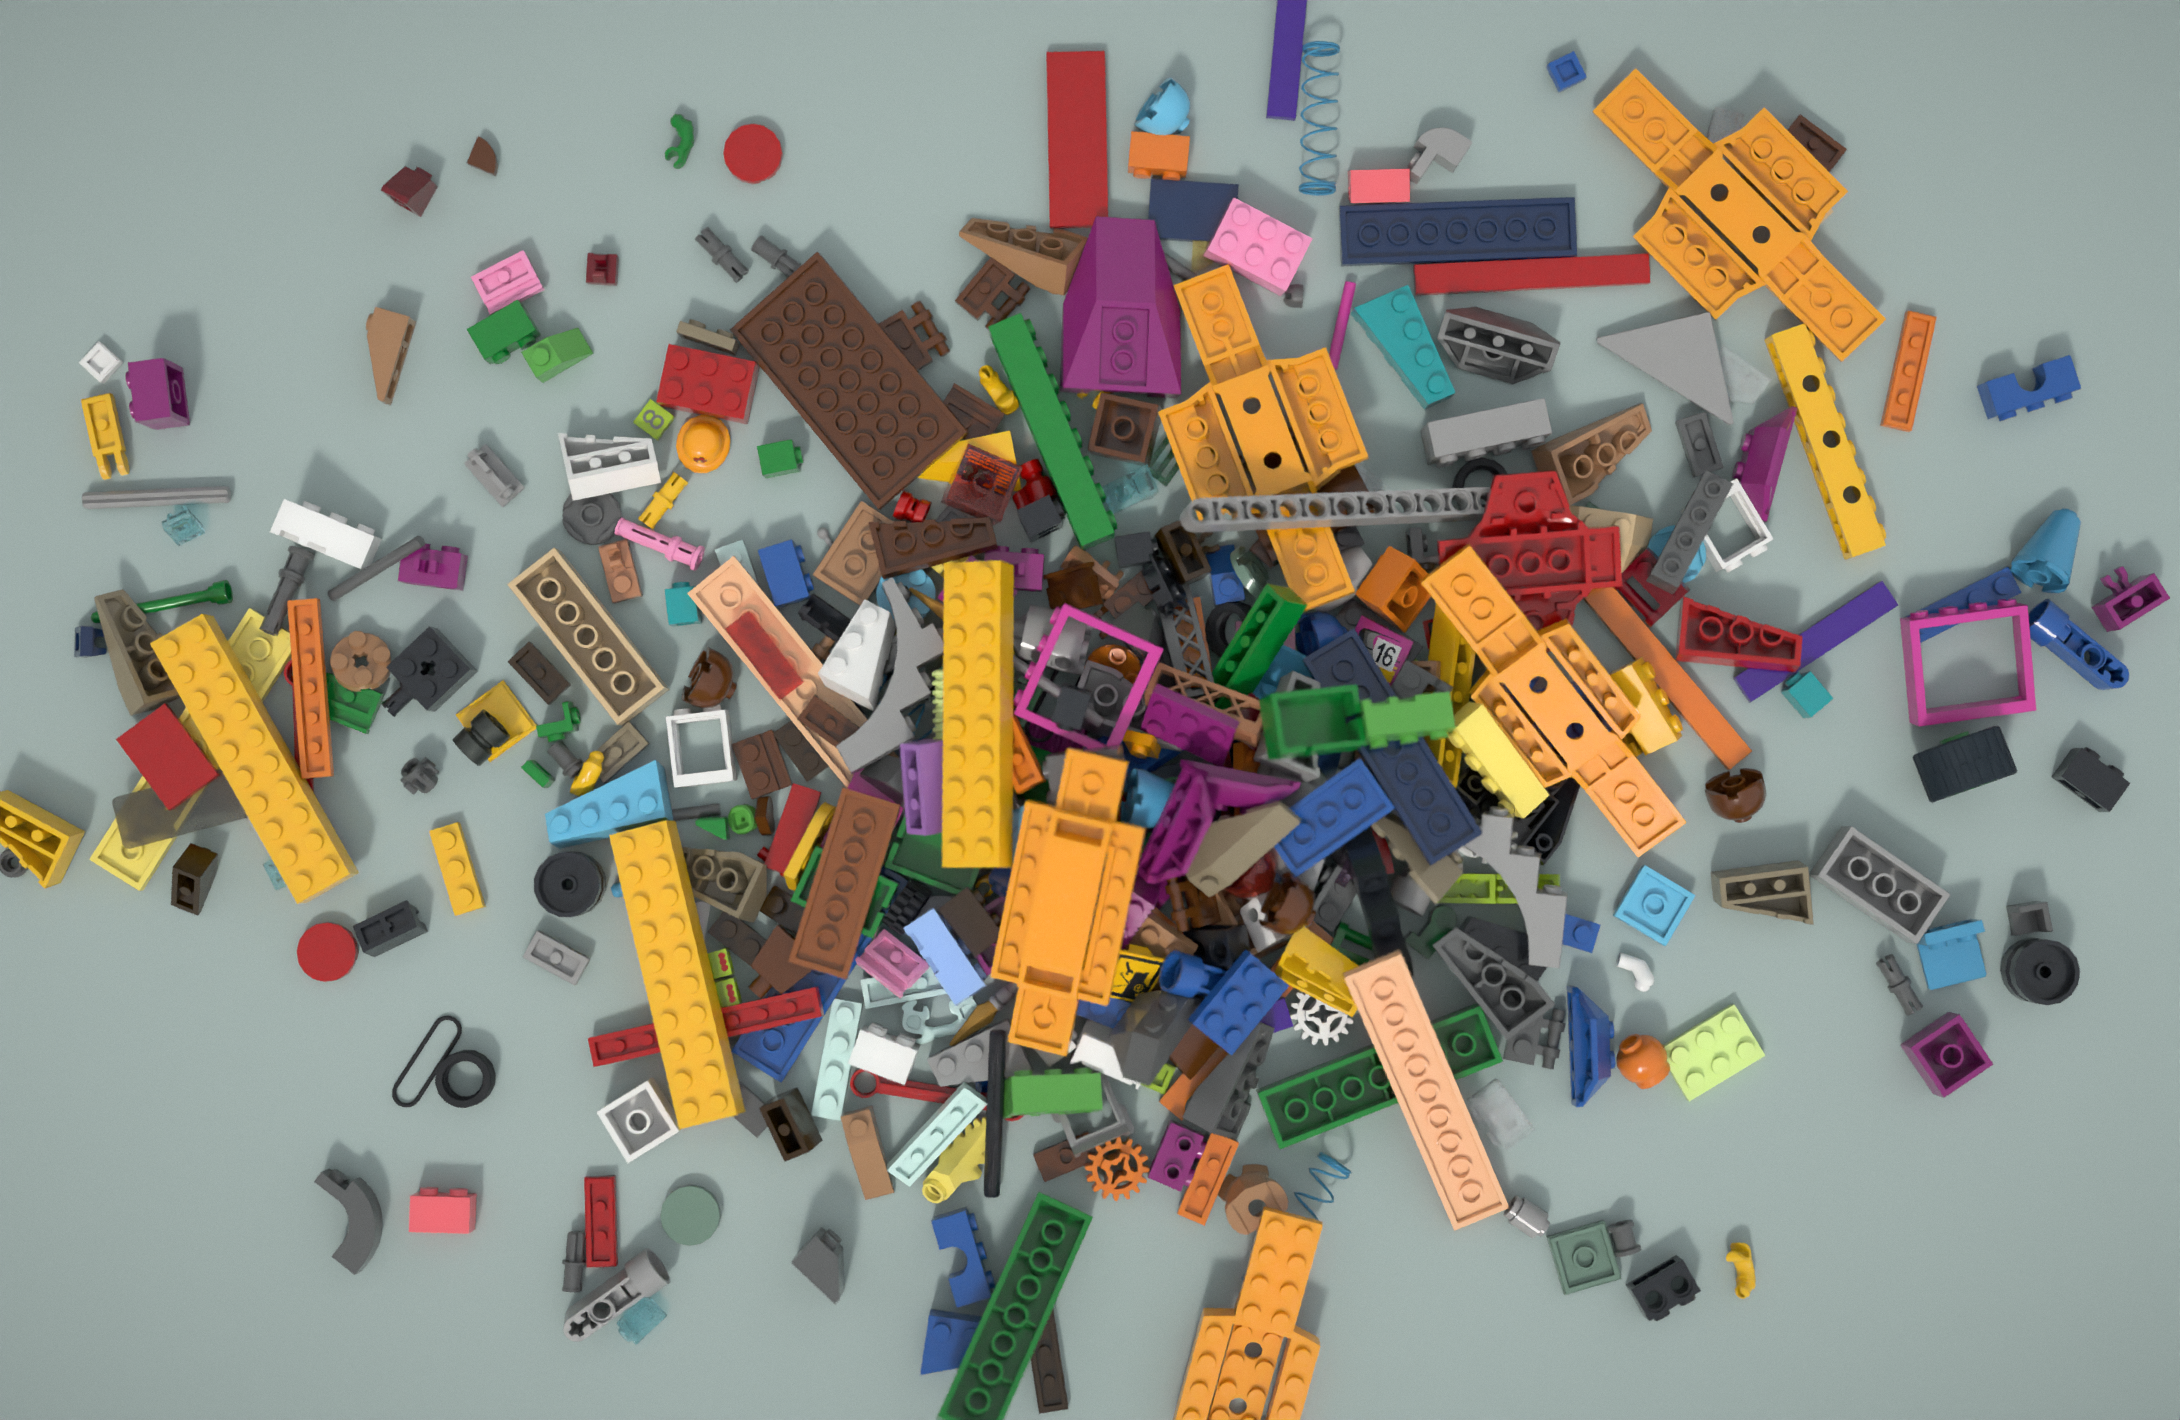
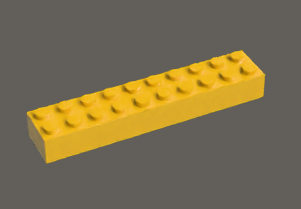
M1001 560L944 563L942 867H1013L1014 565Z
M201 614L150 643L296 903H308L357 875L359 872L307 780L301 779V771L214 616Z
M665 820L609 835L679 1129L746 1112L676 821Z

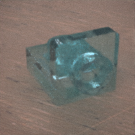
M643 1297L618 1320L617 1325L620 1327L618 1331L627 1342L633 1341L637 1345L667 1314L651 1297Z

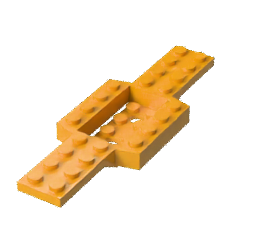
M1469 544L1420 580L1424 588L1487 667V670L1469 690L1471 698L1475 703L1482 704L1544 788L1573 777L1637 857L1643 855L1687 823L1622 740L1641 718L1639 711L1567 619L1537 631ZM1547 646L1613 730L1609 732L1547 654ZM1536 676L1544 677L1547 680V687L1542 692H1534L1530 689V681ZM1502 683H1504V684L1507 686V688L1511 691V693H1512V694L1515 696V698L1519 701V703H1520V704L1522 705V707L1526 710V712L1530 715V717L1534 720V722L1537 724V726L1541 729V731L1545 734V736H1546V737L1549 739V741L1553 744V746L1556 748V750L1560 753V755H1561V756L1564 758V760L1567 762L1566 764L1562 761V759L1558 756V754H1557V753L1554 751V749L1550 746V744L1547 742V740L1543 737V735H1542V734L1539 732V730L1535 727V725H1534V724L1532 723V721L1528 718V716L1524 713V711L1520 708V706H1519V705L1517 704V702L1513 699V697L1509 694V692L1505 689V687L1502 685ZM1571 723L1581 724L1583 726L1582 735L1578 738L1568 737L1566 734L1567 726Z
M1263 1207L1242 1287L1234 1308H1203L1173 1420H1261L1283 1337H1288L1265 1420H1300L1321 1345L1319 1337L1295 1324L1321 1234L1322 1221ZM1256 1342L1262 1347L1261 1354L1257 1357L1246 1355L1244 1349L1248 1343ZM1235 1398H1241L1246 1402L1247 1406L1243 1412L1235 1413L1229 1408L1230 1402Z

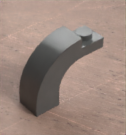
M329 1168L322 1171L314 1182L343 1205L349 1219L347 1235L331 1257L356 1275L366 1267L379 1246L383 1228L381 1208L375 1193L361 1177L349 1184L345 1174L337 1169L331 1170Z

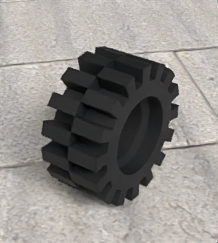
M912 878L891 905L882 923L902 936L905 933L903 928L915 920L930 898L932 891Z

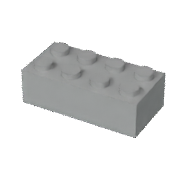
M1545 398L1428 422L1420 432L1427 464L1436 463V468L1453 465L1459 458H1465V462H1470L1473 459L1483 458L1482 456L1487 455L1488 452H1493L1494 456L1511 453V450L1516 449L1517 446H1522L1523 450L1537 448L1552 434Z
M1841 826L1809 874V876L1908 943L1918 944L1951 895L1852 826Z

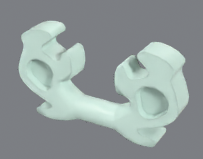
M973 996L958 1006L954 1005L952 1000H950L949 1009L952 1014L958 1016V1019L950 1024L931 1027L925 1024V1021L930 1018L929 1007L925 1005L923 1011H918L914 1009L918 1000L908 1001L902 1006L904 1011L902 1025L907 1032L922 1035V1037L916 1039L915 1043L926 1044L936 1038L956 1035L978 1004Z

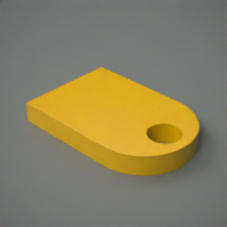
M824 802L815 813L783 874L788 888L793 891L796 890L815 847L821 845L832 822L836 807L827 802Z

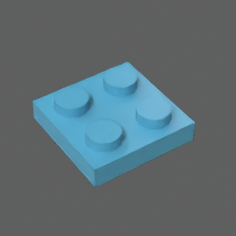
M1642 865L1613 916L1659 944L1666 946L1696 895L1648 866Z

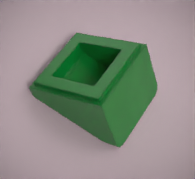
M727 816L705 817L695 820L698 827L721 839H730Z

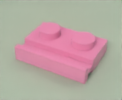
M524 250L471 277L490 315L516 300L522 302L545 290Z
M885 929L864 949L865 952L855 959L858 966L899 998L929 968L928 963Z

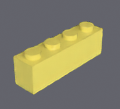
M1468 702L1454 715L1456 728L1448 734L1450 742L1455 747L1462 749L1466 755L1464 758L1466 763L1482 776L1481 782L1483 786L1500 800L1498 802L1499 807L1507 808L1508 813L1524 819L1549 796L1547 791L1482 704Z

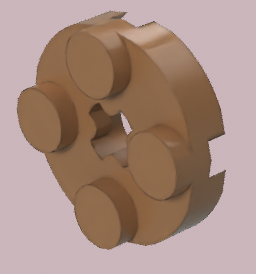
M354 631L336 644L331 654L330 665L335 679L344 688L351 691H361V689L368 688L372 690L381 686L388 679L391 672L386 667L391 663L392 657L386 643L382 639L369 633ZM367 657L366 661L369 663L367 666L355 667L356 658Z

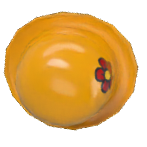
M699 415L690 418L681 427L677 435L676 450L678 458L687 469L695 473H708L716 470L725 461L729 453L731 441L729 431L724 423L716 417Z

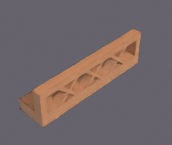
M1160 662L1158 663L1145 690L1146 706H1148L1152 692L1163 673L1173 677L1177 684L1168 689L1175 692L1180 691L1181 695L1187 697L1184 689L1192 686L1202 688L1205 696L1194 701L1240 721L1234 739L1257 747L1263 726L1261 712L1255 723L1244 719L1241 710L1249 707L1260 710L1259 700ZM1223 696L1230 699L1233 707L1221 710L1215 707L1212 700Z

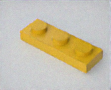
M460 822L429 831L454 915L458 916L486 907Z

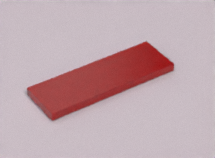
M1105 51L1046 52L1050 228H1092L1096 216L1108 217Z

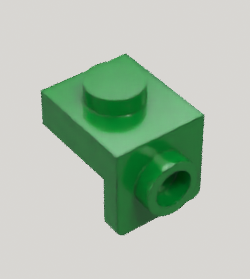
M562 702L565 720L537 725L538 737L547 738L548 742H555L566 739L565 734L579 731L577 725L581 724L579 708L577 706L574 707L573 702Z

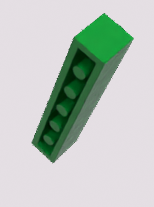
M1267 583L1212 671L1214 683L1246 696L1249 692L1253 693L1308 605L1290 588ZM1222 696L1212 700L1218 709L1225 710L1233 707L1229 698Z

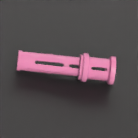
M623 517L619 519L615 528V535L663 553L668 561H679L690 566V569L693 571L698 569L705 553L704 546H693L682 541V538L679 536L667 537L649 528L625 520Z

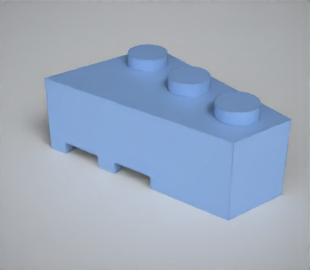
M931 909L903 928L919 949V953L927 961L954 1005L958 1006L987 986L983 981L987 978L984 970L979 963L972 964L967 956L971 951L961 938L958 940L951 932L952 926L937 910Z

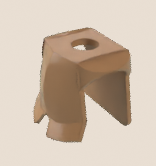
M1244 1165L1242 1174L1238 1177L1228 1174L1218 1193V1196L1226 1203L1225 1213L1229 1224L1236 1232L1243 1235H1249L1257 1230L1262 1211L1255 1215H1251L1248 1206L1252 1200L1260 1199L1265 1203L1266 1207L1286 1212L1288 1207V1198L1285 1191L1275 1180L1269 1178L1268 1167L1265 1165Z

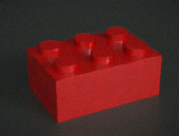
M668 344L656 402L665 408L748 424L760 367L755 361Z

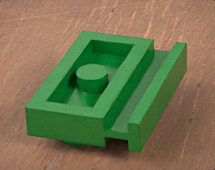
M327 672L330 720L369 734L370 726L374 722L385 694L370 688L361 689V691L348 690L337 682L334 674Z

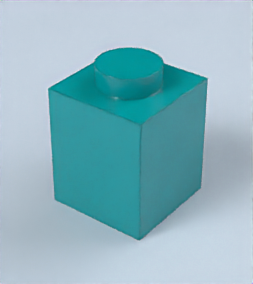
M690 582L672 583V589H664L668 624L670 626L702 623L700 608L687 594L695 587L690 586Z
M1799 671L1784 682L1787 687L1781 691L1803 719L1813 717L1834 699L1811 671L1802 674Z

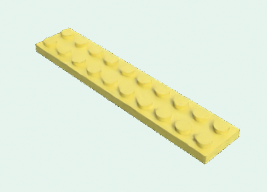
M249 608L228 642L263 702L291 659L290 632L283 627L280 628L278 636L261 631L259 628L265 616ZM185 708L179 720L219 772L220 766L187 708ZM142 776L89 860L138 891H143L212 782L178 807L169 811Z

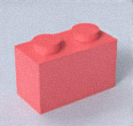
M436 1187L420 1188V1192L410 1196L409 1232L471 1233L475 1230L477 1193H468L467 1188H451L449 1193L438 1192Z

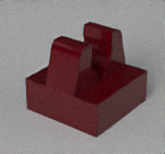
M588 253L586 283L591 285L617 286L619 256L617 254Z

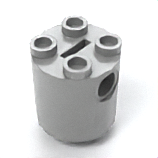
M1030 604L1029 611L1020 618L1015 619L1013 647L1019 659L1026 664H1030L1031 661L1034 663L1038 662L1042 652L1037 651L1043 635L1049 636L1054 625L1049 623L1055 609ZM1069 616L1045 668L1082 676L1091 638L1088 635H1091L1093 627Z

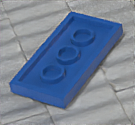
M1359 758L1289 808L1301 818V822L1280 840L1274 848L1295 877H1299L1396 808L1362 759Z

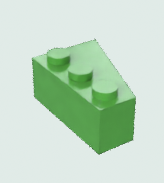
M1450 692L1420 694L1405 699L1388 697L1387 701L1372 703L1371 699H1366L1360 702L1361 712L1357 713V718H1363L1367 745L1370 744V749L1389 746V741L1400 740L1402 745L1416 743L1419 741L1418 737L1430 736L1431 740L1448 738V733H1451L1456 728Z
M1092 1068L1074 1069V1074H1062V1069L1044 1070V1075L1034 1076L1032 1075V1070L1015 1071L1014 1076L1004 1080L1003 1119L1012 1118L1014 1115H1030L1033 1117L1040 1116V1114L1091 1113L1103 1109L1101 1073H1092Z

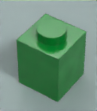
M792 439L757 446L762 475L766 479L800 472L799 464L804 463L800 446L795 447Z

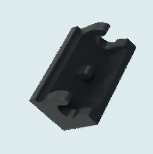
M406 900L354 925L353 928L363 953L376 957L427 933L426 925L420 922L416 915L419 913L418 909Z

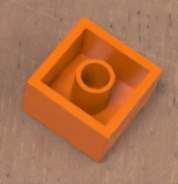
M1389 545L1384 554L1378 558L1376 565L1361 583L1355 595L1375 614L1405 633L1431 597L1420 582L1428 573L1415 559Z

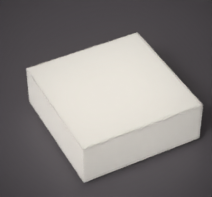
M98 341L79 363L99 382L104 384L124 362L102 342Z

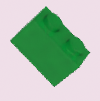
M519 300L514 301L467 329L482 357L489 364L505 362L511 357V352L518 348L521 350L529 348L536 343V338L541 336L525 306Z

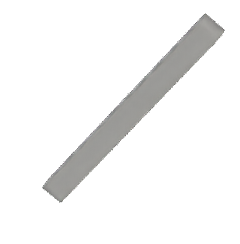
M1490 487L1198 498L1193 500L1182 511L1180 521L1182 526L1189 532L1480 521L1485 509L1481 506L1480 499L1487 502ZM1452 500H1455L1459 504L1460 510H1457L1452 506ZM1423 501H1427L1431 505L1432 512L1426 510ZM1395 502L1403 506L1404 513L1396 509ZM1366 503L1373 505L1376 511L1375 514L1368 511ZM1338 504L1346 508L1347 515L1340 513L1337 507ZM1309 505L1316 507L1319 513L1318 516L1311 514ZM1280 506L1288 509L1290 518L1281 514ZM1251 507L1259 510L1261 519L1251 514ZM1222 508L1227 509L1231 513L1232 520L1223 517L1221 513ZM1192 510L1199 511L1202 514L1203 521L1196 520L1192 516Z

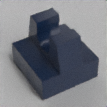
M91 626L76 627L74 657L87 658L105 655L106 648H98L94 644V640L97 637H104L103 630Z

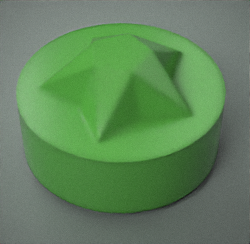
M749 804L733 807L728 814L730 828L737 834L753 832L757 828L754 818L756 809Z

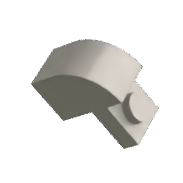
M1449 128L1428 130L1419 137L1414 146L1422 155L1417 152L1407 166L1411 169L1410 180L1418 184L1432 161L1453 173L1473 142Z

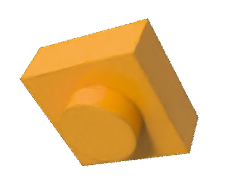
M1126 730L1123 741L1131 755L1140 759H1146L1147 757L1158 759L1161 747L1155 736Z

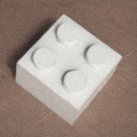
M872 1023L869 1026L865 1025L859 1032L848 1064L905 1085L920 1049V1045L915 1044L916 1038L903 1033L896 1037L887 1033V1027Z
M654 1077L597 1112L627 1163H630L682 1130L679 1129L673 1108Z

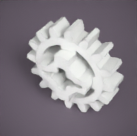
M1295 993L1299 1001L1298 1003H1290V1006L1296 1009V1013H1292L1290 1016L1291 1019H1297L1298 1021L1293 1026V1029L1303 1030L1300 1036L1303 1040L1310 1035L1311 1044L1316 1045L1318 1039H1321L1323 1045L1327 1046L1328 1038L1332 1037L1334 1041L1339 1042V1032L1346 1035L1349 1033L1344 1026L1346 1023L1353 1024L1354 1021L1347 1014L1313 998L1314 1002L1309 1008L1303 1009L1305 1002L1311 996L1306 993ZM1321 1005L1326 1010L1335 1011L1324 1015L1323 1021L1318 1016L1309 1015L1319 1011V1006ZM1341 1017L1337 1026L1330 1031L1332 1021L1335 1018ZM1304 1021L1316 1023L1318 1033L1310 1030Z

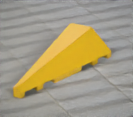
M1010 430L959 441L918 478L975 485L954 475L968 447L999 459L982 461H1003L1017 467ZM1019 473L1014 478L1009 490L1016 492L1021 490Z

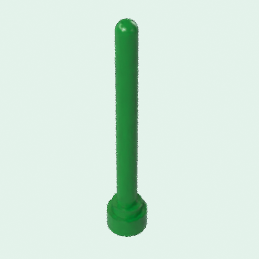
M227 580L213 582L212 586H209L207 590L137 603L136 605L144 614L208 601L223 605L232 603L233 592L230 583ZM98 611L91 614V621L93 623H101Z

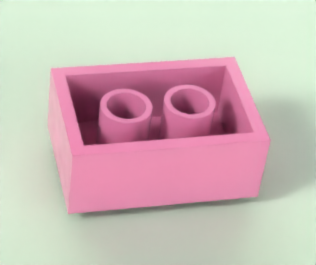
M1233 198L1228 204L1203 256L1222 266L1229 264L1231 271L1281 296L1287 291L1313 238Z

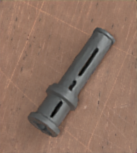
M289 546L288 548L289 556L284 568L279 569L278 572L280 581L259 628L261 631L273 636H278L288 611L287 601L292 600L298 585L301 586L304 583L305 578L303 576L308 563L313 561L315 557L311 552L299 547Z

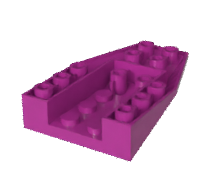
M1095 217L1063 302L1059 392L1089 394L1091 391L1147 394V397L1177 398L1181 395L1180 307L1155 220Z

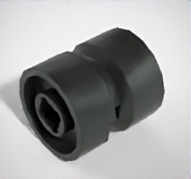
M482 710L471 721L472 728L464 727L452 739L460 751L478 766H481L492 755V747L499 748L510 738L508 731L486 710Z

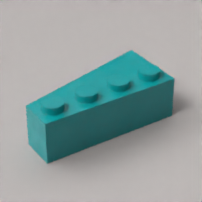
M1409 285L1359 305L1352 310L1351 316L1364 329L1368 338L1381 351L1385 360L1398 373L1402 382L1424 410L1452 398L1456 392Z

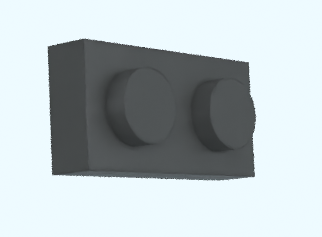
M1706 412L1675 422L1693 478L1703 475L1706 470L1713 472L1724 468Z

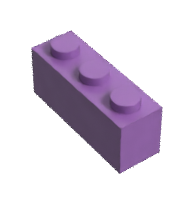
M927 738L900 743L907 834L927 836L941 833L943 740Z

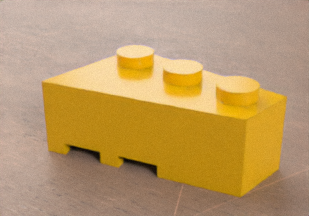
M1640 657L1609 673L1641 715V718L1630 731L1645 756L1678 741L1683 736L1680 732L1683 730L1682 724L1677 715L1671 714L1667 706L1669 704L1668 696L1663 688L1658 689L1653 679L1656 677L1655 671L1648 661L1645 662L1643 657Z
M9 790L1 791L0 843L5 848L8 847L20 859L18 862L24 868H29L34 873L44 889L61 883L85 831Z
M1306 927L1293 933L1274 973L1288 985L1351 1017L1354 1016L1358 1009L1343 973L1359 966Z

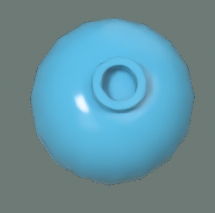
M1170 77L1160 84L1159 87L1163 91L1158 92L1156 95L1152 93L1136 116L1137 122L1134 125L1141 131L1155 135H1172L1175 131L1180 134L1189 124L1190 120L1187 118V115L1190 111V99L1182 86Z

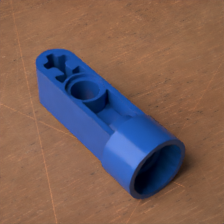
M2050 599L2041 601L2028 613L2030 639L2040 647L2045 646L2095 688L2109 690L2121 688L2127 684L2129 680L2127 667L2070 621L2069 615ZM2085 651H2087L2090 656L2089 664H2087L2084 660Z
M1175 950L1170 952L1163 961L1159 981L1162 990L1187 998H1191L1195 994L1206 997L1227 971L1205 965L1200 957Z

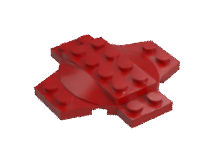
M1554 470L1493 475L1482 520L1465 538L1437 540L1439 566L1469 544L1537 631L1564 619H1567L1573 625L1576 605L1583 598H1586L1592 589L1622 586L1619 526L1588 528L1584 522L1574 516L1570 511V505L1558 475ZM1547 646L1546 652H1552Z

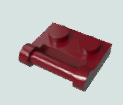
M1647 548L1622 572V586L1613 588L1619 590L1646 618L1645 622L1652 627L1690 589L1681 581L1678 589L1672 595L1647 582L1646 580L1659 558L1650 548ZM1633 576L1661 606L1654 610L1627 581Z

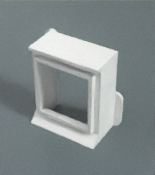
M1087 1019L1078 1038L1077 1047L1073 1050L1070 1064L1082 1061L1081 1064L1129 1085L1135 1083V1089L1138 1090L1141 1083L1123 1078L1109 1037L1113 1029Z

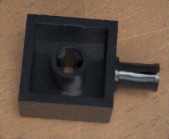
M429 626L386 667L400 682V687L381 704L385 709L388 708L387 711L394 717L412 699L417 700L427 711L435 712L478 671L439 629ZM430 664L435 665L433 669L436 673L434 675L428 674L430 670L428 666Z

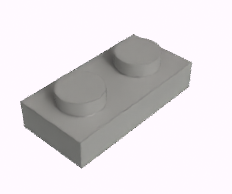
M536 931L523 955V958L574 986L579 982L591 958L541 931Z

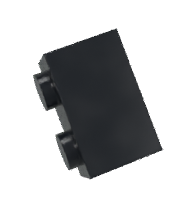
M2084 747V749H2071L2051 777L2098 812H2110L2128 788L2130 782L2123 778L2124 773L2113 765L2107 766L2099 760L2100 755L2088 747Z

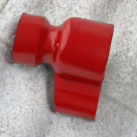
M1039 459L1030 460L1018 467L1021 478L1026 480V485L1012 496L1017 510L1047 495L1050 496L1051 500L1058 496L1051 479L1048 476L1042 475L1043 467Z

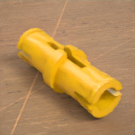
M673 471L658 493L654 492L652 495L654 499L638 519L651 529H654L668 508L671 510L674 507L672 503L684 487L688 485V482Z

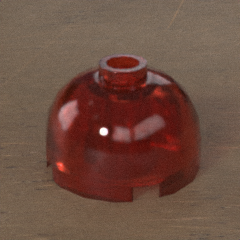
M1269 850L1224 890L1237 898L1253 899L1270 891L1275 883L1277 862L1273 853Z

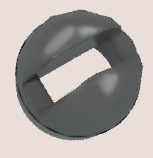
M1303 284L1289 285L1285 293L1290 294V299H1283V302L1291 308H1302Z

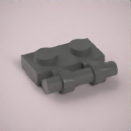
M1554 1009L1551 1020L1544 1019V1014H1542L1509 1040H1506L1503 1059L1534 1065L1536 1054L1544 1055L1542 1067L1554 1069L1555 1059H1559L1560 1049H1558L1561 1032H1564L1566 1023H1563L1565 1011ZM1541 1028L1549 1029L1546 1046L1538 1045Z

